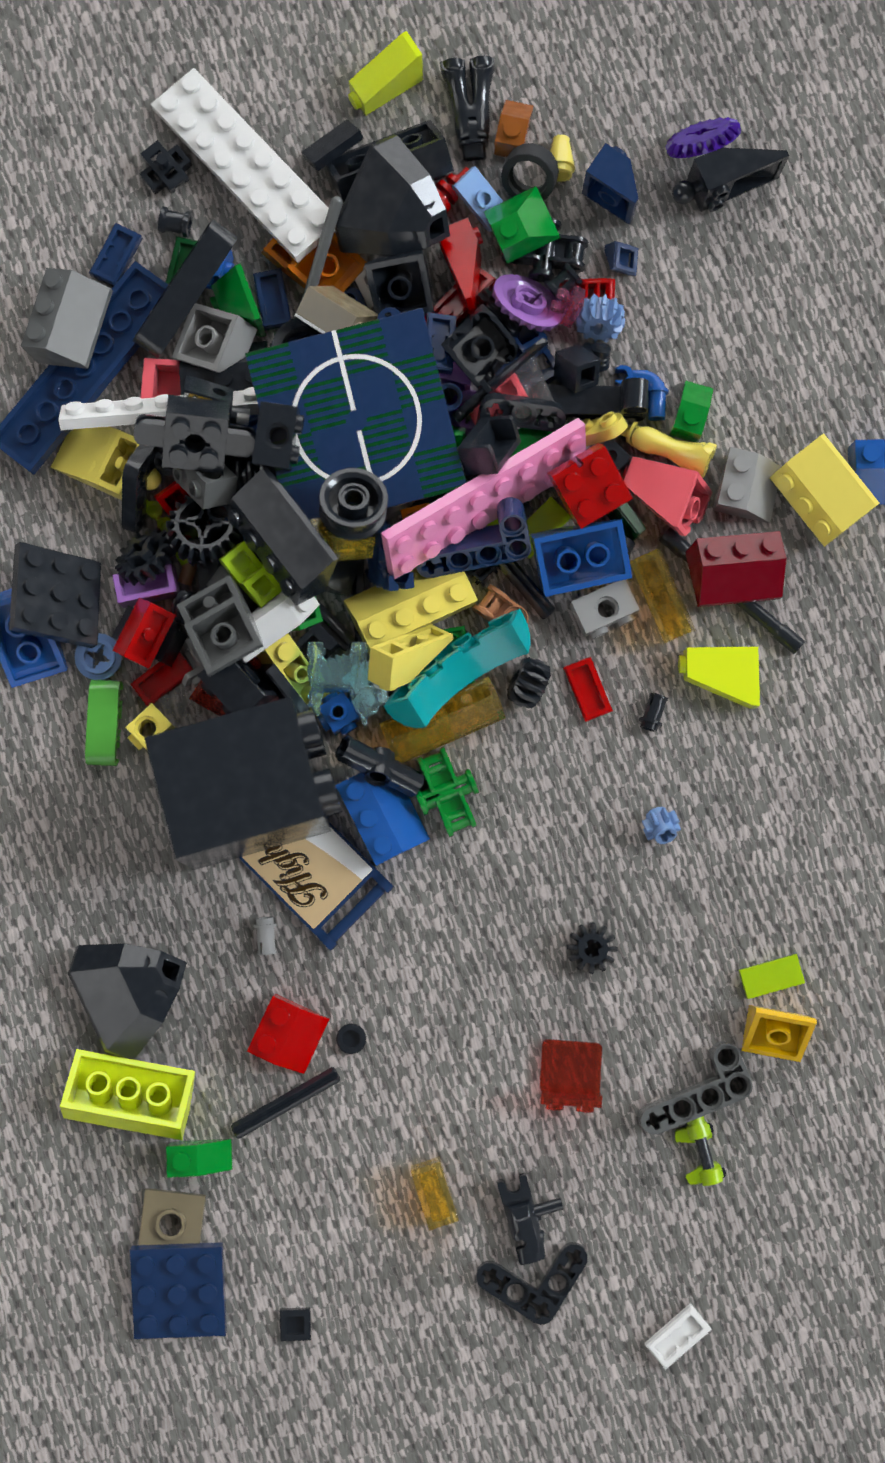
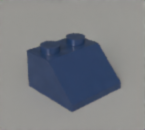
M605 143L586 170L582 194L630 225L639 199L631 160L621 148L612 147Z

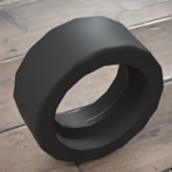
M534 143L521 144L514 148L506 158L501 172L502 186L510 197H514L532 188L521 183L516 178L513 170L514 166L520 161L536 163L546 174L545 183L537 187L544 201L553 192L559 174L558 163L553 154L545 147Z

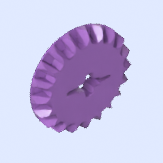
M516 274L503 275L495 281L492 288V297L495 299V304L501 307V312L510 316V320L517 321L519 326L523 324L529 330L535 328L540 332L543 330L551 331L552 328H557L563 318V309L560 302L546 287L528 277Z

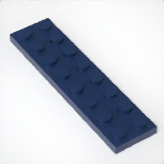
M134 261L112 288L113 292L88 369L48 365L1 422L0 450L32 475H35L71 431L60 429L59 415L61 406L75 401L81 403H93L140 347L132 340L168 284Z

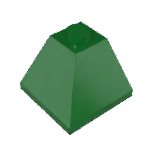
M537 186L484 211V215L507 264L560 238Z
M241 263L235 265L211 286L215 295L210 297L211 304L214 309L243 318L257 328L256 336L261 338L267 336Z

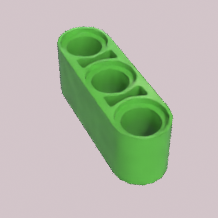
M90 681L85 761L87 765L118 766L119 764L116 754L117 748H120L121 730H118V720L122 719L123 700H120V690H123L122 681Z

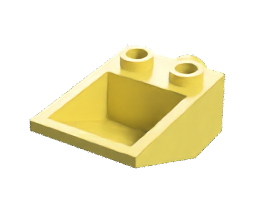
M109 426L72 429L65 437L51 468L122 500L123 470L127 460L139 444L136 443L134 436ZM156 468L147 477V490H154L161 483V474Z

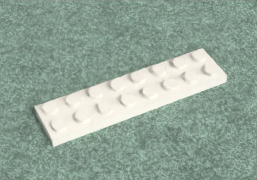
M195 68L190 70L151 103L152 109L297 263L318 246L329 208Z

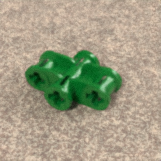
M444 747L440 748V752L428 757H418L417 761L429 785L428 789L419 790L416 795L424 816L429 813V810L438 807L449 838L454 836V832L468 826L476 827L475 819L464 797L470 793H479L470 769H466L464 774L456 777ZM438 762H442V763H440V764H438V765H435V766L429 768V766H431V765H433V764H436V763H438ZM467 783V785L462 786L458 789H454L457 786ZM438 794L440 795V796H438V797H436V798H434V799H431V800H429V801H426V799H428V798H431V797L436 796V795H438ZM462 816L465 817V818H463V819H461V820H459V821H456V822H454V823L451 822L452 820H455V819L460 818V817H462Z

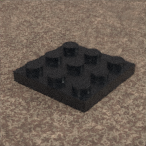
M24 542L17 543L14 547L9 630L88 648L97 646L101 562Z

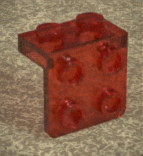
M546 1039L543 1041L539 1102L540 1104H546L545 1109L562 1111L564 1106H576V1111L593 1113L594 1108H602V1095L600 1093L602 1046L597 1042Z

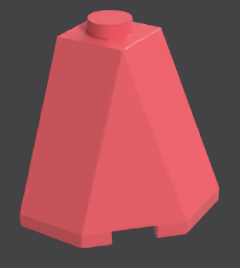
M633 456L630 465L626 466L623 473V480L630 493L679 535L686 536L691 531L690 525L692 523L698 524L703 519L712 490L698 471Z

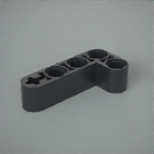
M627 378L621 382L620 386L596 385L574 393L564 385H536L532 387L531 398L558 402L564 409L566 420L567 417H578L580 420L589 418L593 420L602 417L608 412L621 413L624 419L636 418V421H642L648 413L649 381L644 378ZM537 408V409H536V411H537V418H536V419H538V414H540V410ZM552 411L551 415L547 416V420L557 417L556 412Z

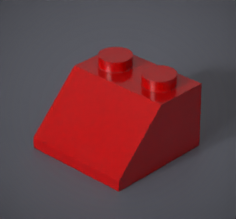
M274 994L247 1052L274 1065L305 1074L330 1019L287 998Z

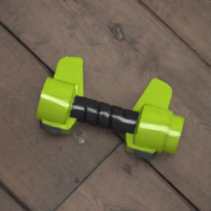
M704 1116L687 1122L684 1128L677 1129L675 1131V1141L696 1143L701 1165L685 1175L688 1183L691 1185L702 1183L703 1186H711L721 1183L726 1176L725 1168H721L717 1161L712 1159L707 1140L712 1138L714 1128L711 1123H707Z

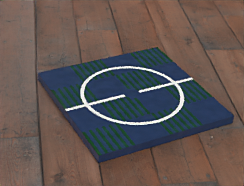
M423 308L245 353L259 409L260 402L264 401L298 407L300 415L304 416L302 434L297 433L295 446H300L298 464H292L291 471L274 469L277 480L314 527L323 525L319 516L321 487L331 474L342 469L359 468L376 475L386 487L388 494L387 508L449 493L466 483ZM284 429L275 430L271 436L272 443L275 445L283 444L287 439V432ZM350 502V503H348V504L351 505V506H357V505H359L358 503H355V502Z

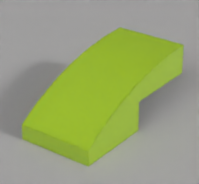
M245 541L240 542L219 559L227 572L259 608H262L282 592L280 584L272 574L265 570L255 554L248 548Z

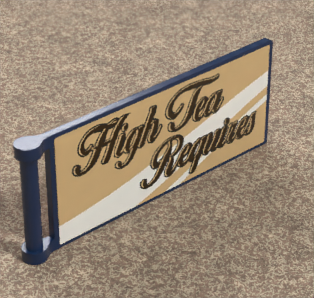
M330 822L331 832L239 857L331 951L338 945L336 942L385 892L389 893L394 888ZM372 877L377 884L327 934L321 927Z

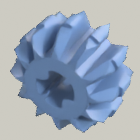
M593 294L590 299L584 298L576 310L577 332L583 333L584 339L593 338L595 343L597 340H603L607 343L610 338L617 339L618 334L622 332V328L625 325L624 306L617 303V298L608 299L606 294L603 297Z

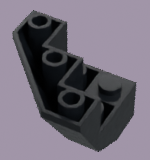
M393 134L370 145L341 208L335 227L340 251L357 254L397 255L428 248L450 237L446 208L430 174L402 140Z
M126 943L78 945L76 947L68 975L105 1052L133 1060L138 1056L163 1024L180 990L187 964L186 961L160 950Z

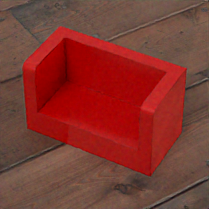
M139 597L112 651L149 669L176 615Z

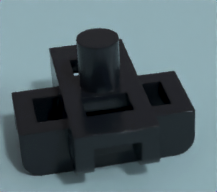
M157 140L140 153L148 167L139 175L155 195L165 187L173 194L176 191L175 188L183 182L187 183L189 181L185 171L192 166V162L177 144L167 152ZM156 156V160L153 162L151 159ZM172 169H174L173 172H171L169 175L165 176L169 171H171Z

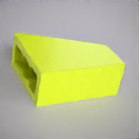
M407 30L400 34L349 80L350 93L348 98L356 110L361 108L365 116L423 81L422 53Z
M687 647L683 651V655H679L678 671L679 673H684L685 681L749 709H755L760 706L758 647Z

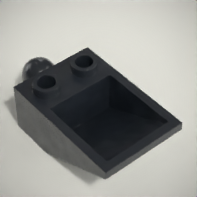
M722 147L693 160L687 180L679 181L674 185L672 190L673 199L682 205L688 204L695 199L700 212L707 209L710 212L717 211L726 204L725 201L779 179L789 158V153L787 150Z

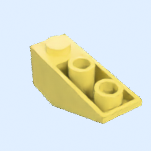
M289 633L256 655L262 664H275L307 706L311 710L313 709L314 714L319 710L318 707L323 704L321 700L330 694Z

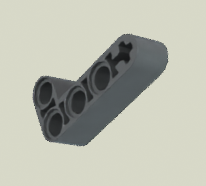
M725 1041L715 1043L710 1049L709 1056L716 1076L643 1106L638 1114V1120L642 1128L649 1134H661L747 1098L752 1092L753 1085L739 1050ZM724 1048H729L732 1053L730 1061L724 1064L719 1063L718 1053ZM734 1077H741L743 1079V1087L737 1092H732L729 1086L730 1081ZM713 1088L716 1093L715 1099L711 1103H703L701 1098L703 1091ZM679 1100H686L688 1103L687 1111L681 1115L675 1114L673 1110L674 1104ZM664 1106H666L668 1114L672 1117L669 1121L665 1115L657 1118V1125L652 1126L650 1122H646L650 1119L649 1113L654 1112L656 1116L664 1114L665 1111L662 1109Z

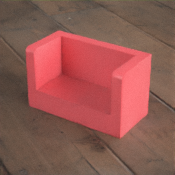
M144 358L141 399L155 398L162 394L181 395L180 361Z

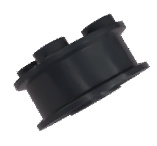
M346 468L331 474L324 481L320 490L319 516L323 526L332 535L343 540L360 541L372 537L382 528L386 519L388 503L386 487L376 475L364 469ZM350 502H355V503H358L359 505H357V506H351V505H349L348 503H350Z

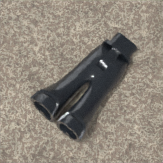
M481 55L469 60L472 105H469L467 98L465 59L449 58L440 62L441 74L451 100L454 127L459 142L458 146L460 149H463L464 161L486 159L485 147L489 146L488 138L490 131L489 97L495 68V57Z

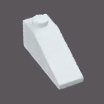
M280 592L262 608L258 607L252 613V616L260 633L263 647L240 659L241 662H248L302 624L320 605L317 599L313 597L296 606L290 597H286L283 592Z

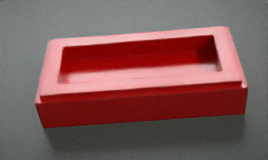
M179 652L172 667L158 662L130 685L148 707L151 703L155 704L181 684L185 674L194 669Z
M591 656L563 667L585 722L613 711Z

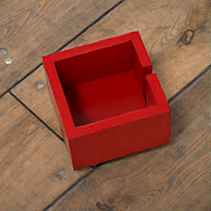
M600 443L575 456L577 461L583 465L578 467L576 462L568 460L547 473L573 523L580 529L633 499L607 448Z

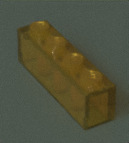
M488 676L465 686L434 715L427 727L412 728L404 726L393 718L379 723L389 749L395 753V760L404 763L506 719L498 694Z

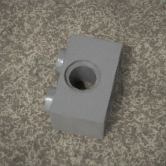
M627 580L609 584L571 601L569 605L583 637L591 635L592 639L608 633L607 627L615 623L622 627L636 620L634 615L640 610ZM601 604L610 605L613 609V615L607 618L602 617L598 612V606Z

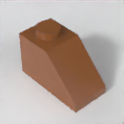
M510 100L505 101L495 138L494 155L507 157L514 148L521 144H526L534 105Z

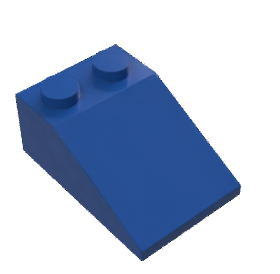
M622 519L590 523L582 529L574 525L530 534L541 591L545 597L633 578Z
M12 588L0 592V662L11 688L67 671L68 667L60 641L9 630Z

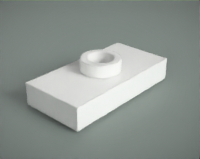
M690 1303L645 1342V1346L666 1370L712 1329Z

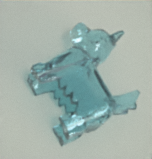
M308 642L307 657L309 664L307 674L311 689L307 696V699H310L307 706L313 709L316 716L321 715V702L324 693H350L352 705L359 714L363 726L367 727L368 717L375 715L379 707L385 705L389 696L386 690L376 688L373 682L367 680L369 665L366 659L368 656L366 642H352L349 656L342 654V657L335 655V659L329 657L328 660L323 657L326 655V648H323V642Z

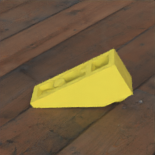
M428 625L370 647L367 680L379 685L381 689L386 691H393L410 683L453 640V634L434 625Z

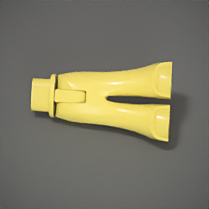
M635 421L632 425L628 424L626 430L620 434L626 437L628 444L639 451L666 457L679 467L698 471L702 478L705 477L711 458L713 459L717 448L716 444L710 442L699 443L679 440L653 427L638 426V422Z

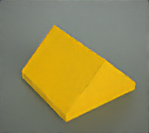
M749 1005L741 1051L801 1062L817 1021L815 1018L806 1015Z

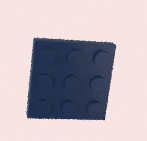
M223 1242L131 1246L130 1267L134 1339L226 1336Z

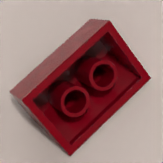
M780 531L697 538L686 551L697 607L777 600L783 596L787 557Z

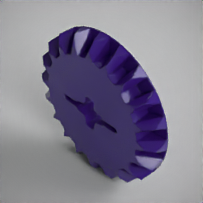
M719 117L690 125L673 134L667 141L665 146L667 154L673 158H689L720 149L734 141L741 134L740 123L736 119Z

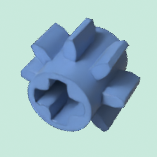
M665 807L651 809L647 813L646 819L642 820L647 840L655 838L659 844L671 842L675 839L677 831L681 830L676 812L673 810L668 813Z

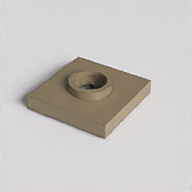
M146 1188L138 1245L201 1243L206 1195ZM170 1213L177 1215L182 1224L179 1233L173 1236L164 1234L160 1229L161 1218Z

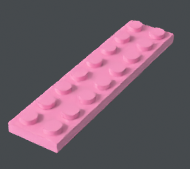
M579 418L573 420L510 457L498 474H481L381 532L388 573L393 575L394 579L409 573L428 559L436 557L440 550L450 544H457L469 533L476 529H483L498 518L497 506L501 500L514 497L523 504L526 501L532 500L544 490L553 487L547 473L566 461L572 460L576 462L578 467L583 465L577 461L575 456L586 450L585 424Z

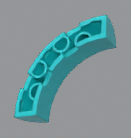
M521 609L489 621V627L474 636L468 632L447 645L407 686L398 687L384 705L385 710L394 720L404 726L412 728L427 727L440 708L465 686L497 666L528 654L531 646L530 632Z

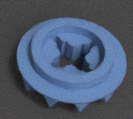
M98 633L97 646L88 648L78 645L75 651V664L80 673L92 680H104L114 676L118 668L121 667L122 655L112 651L116 641L106 634ZM103 647V655L110 661H100L95 667V659L87 653H98Z

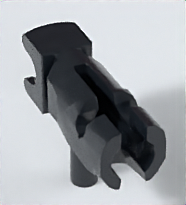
M524 1172L519 1175L521 1185L516 1191L508 1190L503 1179L497 1180L512 1239L525 1242L523 1245L516 1247L520 1265L531 1264L546 1258L544 1249L545 1232L540 1229L539 1220L542 1219V1215L564 1210L561 1198L534 1205L528 1179Z

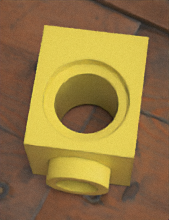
M153 703L125 727L131 733L127 738L138 750H141L143 747L147 750L145 739L142 735V728L145 724L155 723L156 731L154 734L176 728Z

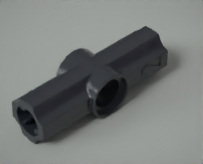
M348 735L341 740V743L336 748L335 757L337 760L364 773L365 781L371 785L379 787L389 786L411 798L418 794L419 789L423 785L424 776L421 775V772L395 760V753L388 748H372Z

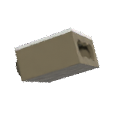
M308 286L295 313L297 318L321 333L373 321L379 315L334 286Z

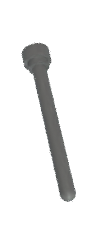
M339 196L331 199L302 299L308 286H318L343 204Z

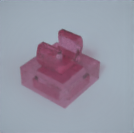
M575 285L571 293L565 288L557 290V298L562 299L564 302L560 303L552 300L550 310L561 314L560 324L569 328L572 327L584 306L585 289Z

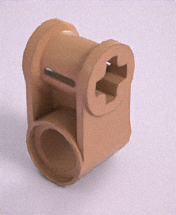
M491 584L487 587L488 592L481 602L472 607L477 614L488 622L509 612L521 609L528 624L529 616L527 611L511 600L503 591Z

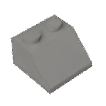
M195 303L189 313L172 358L220 373L246 357L245 353H248L257 328L238 315Z
M730 447L724 457L713 511L770 523L778 490L770 477L782 466L760 453Z

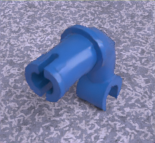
M620 365L615 368V373H624L627 376L626 379L644 378L649 381L648 420L664 421L666 418V395L669 393V390L665 387L661 378L647 370H631L627 365ZM615 380V385L620 386L623 380Z

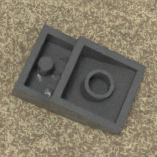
M230 575L177 604L185 621V629L209 677L263 647L260 633L238 584Z

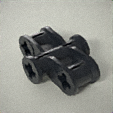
M552 218L557 231L561 230L562 223ZM559 234V239L510 263L533 266L532 270L529 271L528 277L539 282L551 281L555 277L552 270H563L565 263L569 264L575 272L581 273L585 270L583 257L584 250L588 247V240L582 236ZM502 254V261H504L505 263H507L506 260H505V258H504V256H503V254ZM542 261H545L544 267L542 268Z

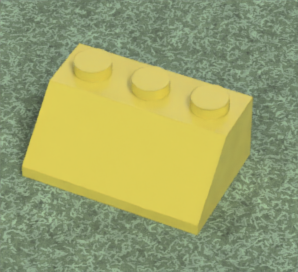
M822 434L770 477L771 481L824 547L880 504L825 434Z

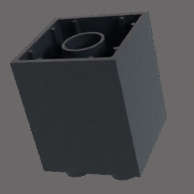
M291 697L144 737L175 858L192 870L331 832L327 816L342 812L330 769L315 772L312 759L327 755L314 711L312 709L298 713Z

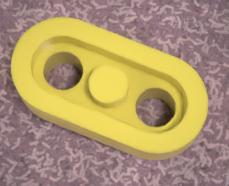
M608 412L600 418L582 420L586 429V447L614 439L622 434L628 426L621 413Z

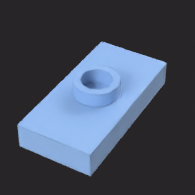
M473 166L452 188L488 232H492L484 211L502 203L503 200L476 166Z

